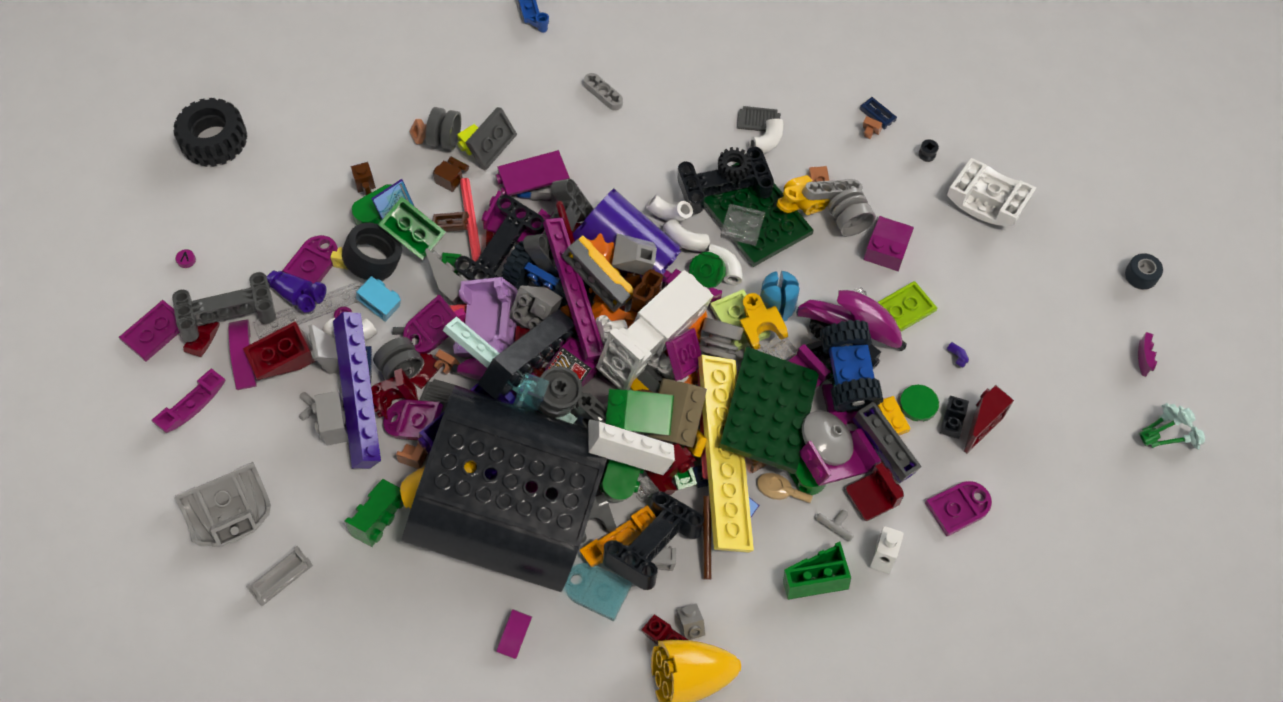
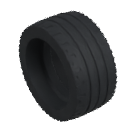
M362 223L352 228L348 234L342 250V260L346 268L357 277L368 280L372 276L375 279L384 280L390 277L396 269L401 258L402 244L378 226L377 223ZM366 244L374 246L381 250L387 258H370L363 254L357 245Z

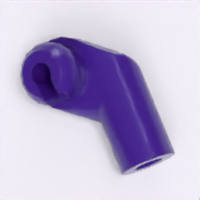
M951 342L947 350L958 357L956 360L957 365L962 368L965 367L966 363L969 362L966 351Z

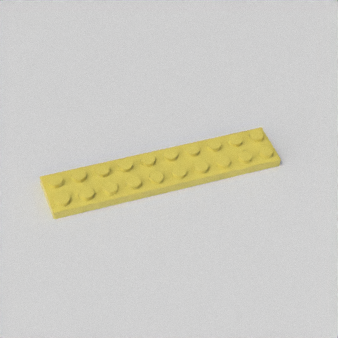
M701 355L698 357L700 387L707 389L702 412L704 436L707 438L705 448L714 550L750 553L754 551L745 456L718 447L737 379L736 360Z

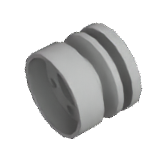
M851 188L839 193L828 205L829 211L844 236H853L865 231L876 219L864 193L859 188Z
M705 318L702 330L709 333V337L699 338L700 341L707 343L706 346L699 345L700 350L708 356L735 360L736 354L730 353L729 349L738 350L739 347L731 344V341L741 340L744 328Z

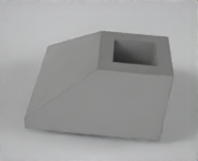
M617 233L612 267L644 275L648 270L653 269L655 265L657 248L654 242Z
M522 285L511 308L510 318L532 330L558 310L563 297L548 288Z
M312 324L308 325L310 332L308 333V339L313 346L311 354L314 361H318L321 368L325 369L329 374L338 372L339 365L335 338Z

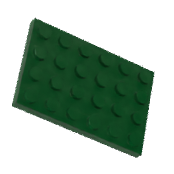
M775 183L772 195L769 198H760L754 186L704 198V206L753 267L811 236L814 232L797 210L786 213L778 208L777 201L784 195Z
M746 346L718 447L795 474L801 456L800 450L804 442L802 423L811 411L819 376L817 371Z

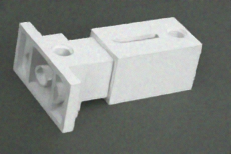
M685 270L682 271L638 312L634 323L627 330L623 327L619 330L614 328L609 333L596 368L620 390H629L633 381L645 370L649 359L655 353L660 356L667 349L665 342L691 327L705 313L714 295L711 294L708 288L703 287L692 274Z

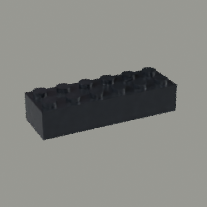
M558 309L494 357L478 385L495 400L502 395L506 396L513 386L518 387L524 377L528 379L535 371V368L539 370L544 365L545 360L549 362L555 356L556 352L564 345V342L568 341L574 334L572 331L575 327L574 321Z

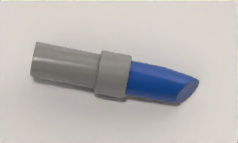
M526 191L517 194L520 198L531 200H551V193Z

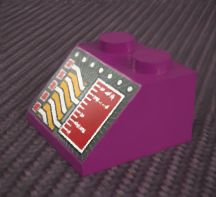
M572 337L559 349L545 371L551 367L558 366L569 368L577 374L583 387L597 375L598 369L596 366L599 359L585 360L580 342Z

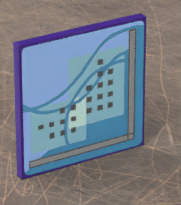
M402 179L371 198L381 220L401 197L414 206Z

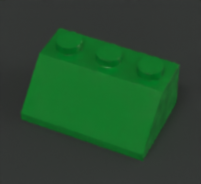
M403 197L398 200L378 224V226L422 261L427 256L426 248L432 251L446 233V231Z

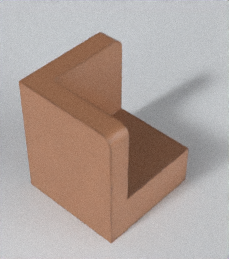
M419 442L416 447L406 444L402 452L397 451L396 453L398 462L417 469L422 467L428 455L426 449Z

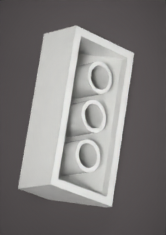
M590 419L588 422L589 453L664 475L675 461L674 445L599 421Z

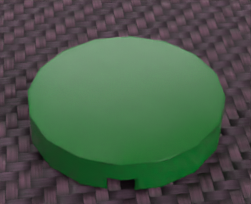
M702 252L695 256L689 265V274H692L703 287H717L725 277V263L719 255L713 252Z
M919 384L911 385L904 390L900 397V408L903 414L912 421L918 422L919 420L924 422L933 418L937 413L939 399L931 388Z

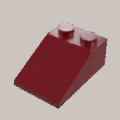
M296 321L243 348L258 380L297 371L316 362L312 357V349Z
M997 385L991 390L987 388L975 405L977 409L973 416L964 449L966 454L1006 416L1014 402Z

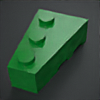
M382 479L368 494L369 500L364 506L361 504L357 506L356 510L358 512L352 519L348 517L344 521L351 536L370 547H373L375 542L378 543L383 536V530L393 522L394 514L398 508L401 509L404 505L400 487L385 479Z
M840 541L835 543L833 547L818 552L814 557L806 558L784 569L783 584L788 600L849 590L851 574Z

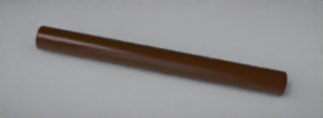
M703 496V579L711 580L710 496Z

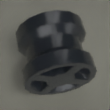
M931 139L924 140L919 150L920 159L925 162L933 161L939 149L938 143Z

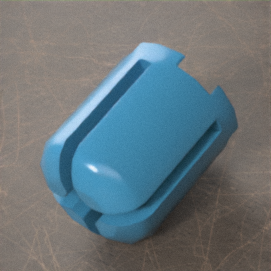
M775 271L767 275L762 282L760 297L766 309L776 306L783 321H787L795 312L800 291L798 280L786 271H781L778 278V273Z

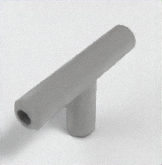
M302 392L300 399L307 403L309 407L300 413L299 417L301 420H306L313 414L312 403L315 400L306 392Z
M841 510L834 522L821 513L817 515L816 520L846 540L851 541L854 536L841 527L848 516L847 511Z

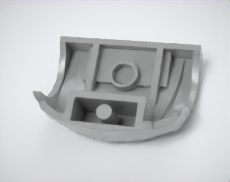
M254 462L239 467L198 487H193L179 493L174 497L188 525L191 541L200 546H222L244 538L262 525L269 516L271 508L269 497Z

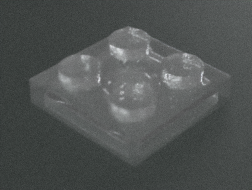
M729 204L720 237L756 246L765 212Z

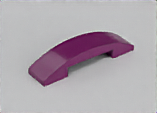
M248 319L229 323L230 356L237 390L257 387L256 376L243 350L244 347L250 345L251 333Z
M211 368L197 380L198 385L171 409L167 407L163 409L151 421L165 433L180 427L199 413L213 399L225 383V378Z

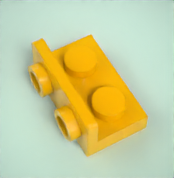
M891 396L883 399V402L877 406L898 435L908 433L911 428L895 397Z

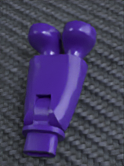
M275 270L266 276L269 286L288 302L297 305L298 309L302 312L308 313L313 311L316 307L315 302L320 304L325 298L327 288L321 282L313 284L311 281Z

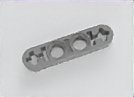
M855 179L808 182L802 193L810 200L833 199L845 190L851 188L862 190L863 186Z

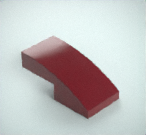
M213 322L198 326L199 337L195 341L186 342L183 346L184 352L202 357L213 341L220 323Z

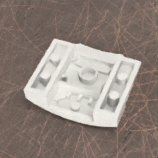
M971 158L950 186L947 196L959 208L982 221L1001 226H1014L1035 192L1036 187L1021 180L1018 181L1006 177L986 164Z

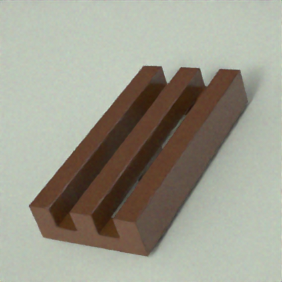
M468 212L434 214L432 221L446 232L467 230L466 224H468L467 218H469Z

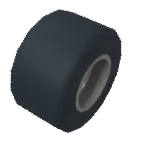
M1147 253L1135 255L1125 270L1127 281L1138 289L1154 287L1163 274V266L1159 259Z

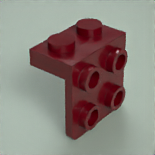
M883 463L876 465L871 475L846 487V493L865 521H869L899 506L904 497L903 489L899 484L895 483L890 469L886 468Z

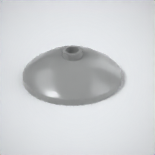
M814 411L805 417L802 423L803 439L806 444L808 441L813 442L824 463L838 466L851 458L853 454L852 436L847 426L838 417L826 411Z

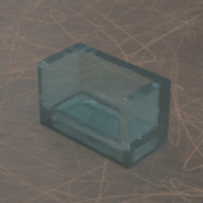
M526 373L513 404L537 411L544 398L549 381Z

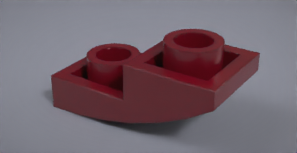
M655 614L641 630L656 645H658V641L688 640L673 630L669 623Z

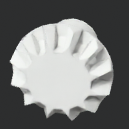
M606 315L596 318L603 346H605L609 333L614 328L618 330L621 327L625 330L628 329L625 320L611 321Z

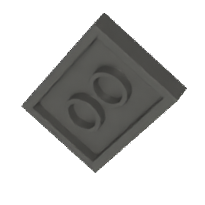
M496 107L465 143L481 169L487 170L517 136V133L503 109Z

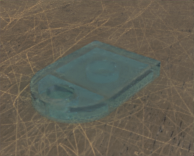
M582 563L571 569L565 584V590L568 597L574 603L611 621H615L633 583L596 565L590 567L588 563ZM576 575L583 579L577 585L571 582V578Z

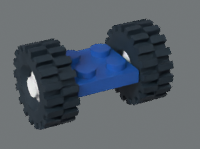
M520 241L519 245L516 244L515 249H512L510 256L506 258L507 262L503 265L504 269L502 270L503 275L501 277L517 289L522 285L528 286L529 282L537 287L543 286L563 297L558 309L568 305L561 280L536 265L524 249L523 241ZM583 280L584 287L587 293L590 286Z
M848 320L847 322L841 321L838 324L833 323L831 324L832 326H826L825 329L821 330L820 337L823 352L830 355L835 386L831 389L834 410L837 412H856L872 402L877 406L883 402L880 381L874 377L868 347L872 343L868 323L863 320Z

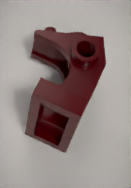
M402 368L394 371L395 377L376 383L371 387L374 411H380L377 415L379 417L384 416L386 420L388 419L387 408L391 406L393 400L399 398L418 400L417 389Z
M679 443L676 445L672 444L674 445L675 461L672 463L673 466L664 475L645 470L658 491L672 495L677 490L672 483V478L678 472L682 474L688 471L690 467H695L693 463L696 461L695 458L692 457L686 446L682 448Z

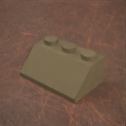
M662 378L659 394L674 395L670 436L648 434V437L674 444L679 443L681 446L693 447L707 389L689 383Z

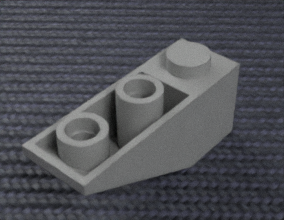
M426 248L425 252L439 290L456 305L461 300L459 297L461 281L468 280L462 274L460 276L454 273L456 269L448 262L444 264L440 260L442 257L435 250L431 252Z

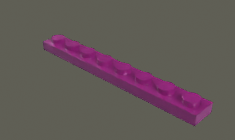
M563 218L545 219L543 222L544 229L585 360L599 359L604 346L583 280L561 257L568 246L571 245Z

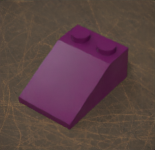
M879 216L866 249L864 260L899 272L914 227Z

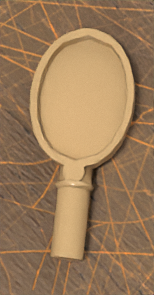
M765 473L758 478V489L762 494L771 499L782 500L792 496L808 503L812 501V495L792 488L790 482L779 474Z

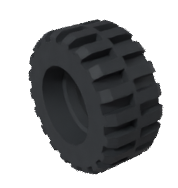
M203 98L199 99L200 101L196 103L195 101L190 103L188 107L185 106L182 109V113H179L176 117L177 120L174 122L173 132L182 153L188 160L195 164L200 163L201 166L211 165L214 167L217 164H226L228 160L232 161L236 158L235 155H239L242 152V147L244 148L247 142V131L239 110L232 103H226L223 99L209 98V100H205ZM223 127L222 131L215 136L208 138L198 137L201 132L208 128Z

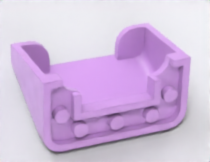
M502 277L461 281L459 297L467 304L465 324L501 353L515 342L517 321L510 318V311L518 293L517 289ZM455 341L453 345L455 355L458 357L475 358Z

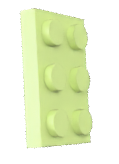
M744 289L710 303V308L718 321L741 327L739 320L746 318L743 298L747 294ZM744 332L742 333L741 340L731 341L733 345L739 347L738 350L750 346ZM762 332L759 335V341L769 338L770 332Z

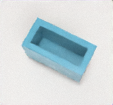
M372 276L356 292V299L385 322L400 307V296L395 291L387 289L381 280L375 279Z

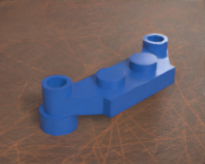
M518 0L524 23L533 25L538 28L539 32H546L548 30L549 16L547 13L539 12L536 0Z

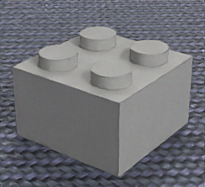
M339 391L314 395L315 402L312 403V409L317 417L315 429L316 433H319L320 440H324L326 446L348 442L344 403Z

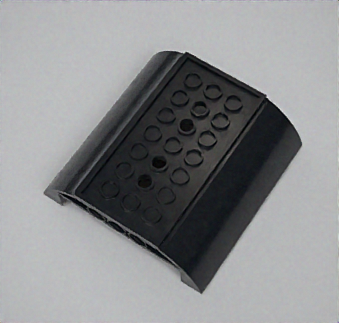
M455 385L417 488L401 541L562 592L581 545L607 458L589 453L587 428L500 399L495 400L493 397ZM466 463H475L477 470L474 473L466 472L464 469ZM487 469H494L497 472V477L489 480L485 477V471ZM528 482H534L537 485L535 493H529L526 490L525 486ZM547 489H555L557 491V498L554 500L548 499L546 496Z

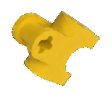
M808 175L793 178L785 184L784 196L778 199L777 206L786 213L801 209L806 215L823 211L829 204L830 199H807L803 195L802 190L808 182H813V180Z
M756 293L747 294L743 298L746 318L739 321L741 327L744 328L743 332L752 349L758 350L761 348L759 335L764 331L770 330L775 332L780 340L788 337L787 327L776 306L766 309L761 297Z

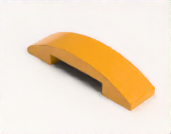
M647 505L633 514L629 521L616 528L615 531L610 532L600 540L595 539L579 551L590 567H594L602 563L604 545L607 541L616 540L623 545L630 546L654 521L656 516Z

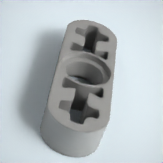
M595 73L585 75L584 86L609 109L619 110L622 108L623 97ZM602 89L608 91L606 94L599 93Z

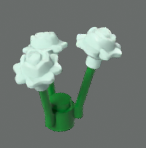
M1168 403L1162 405L1163 414L1159 416V419L1139 432L1144 445H1151L1152 448L1159 445L1190 442L1198 450L1200 445L1205 442V436L1202 430H1198L1197 427L1193 426L1192 422L1196 418L1190 408L1184 409L1181 406L1177 408L1175 404L1169 405ZM1167 420H1170V421H1171V422H1169V423H1167V424H1165V425H1163V426H1161V427H1159V428H1157V429L1154 428V427H1156L1157 425H1159L1161 422H1164V423H1165ZM1183 423L1191 428L1189 435H1183L1182 438L1158 441L1161 438L1159 432L1175 424Z

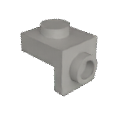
M697 603L677 608V615L683 628L684 637L691 640L705 636L704 619Z

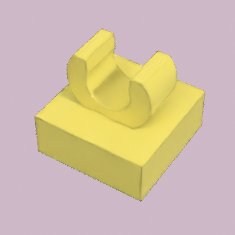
M339 247L337 252L332 251L331 260L333 266L348 270L342 260V247Z

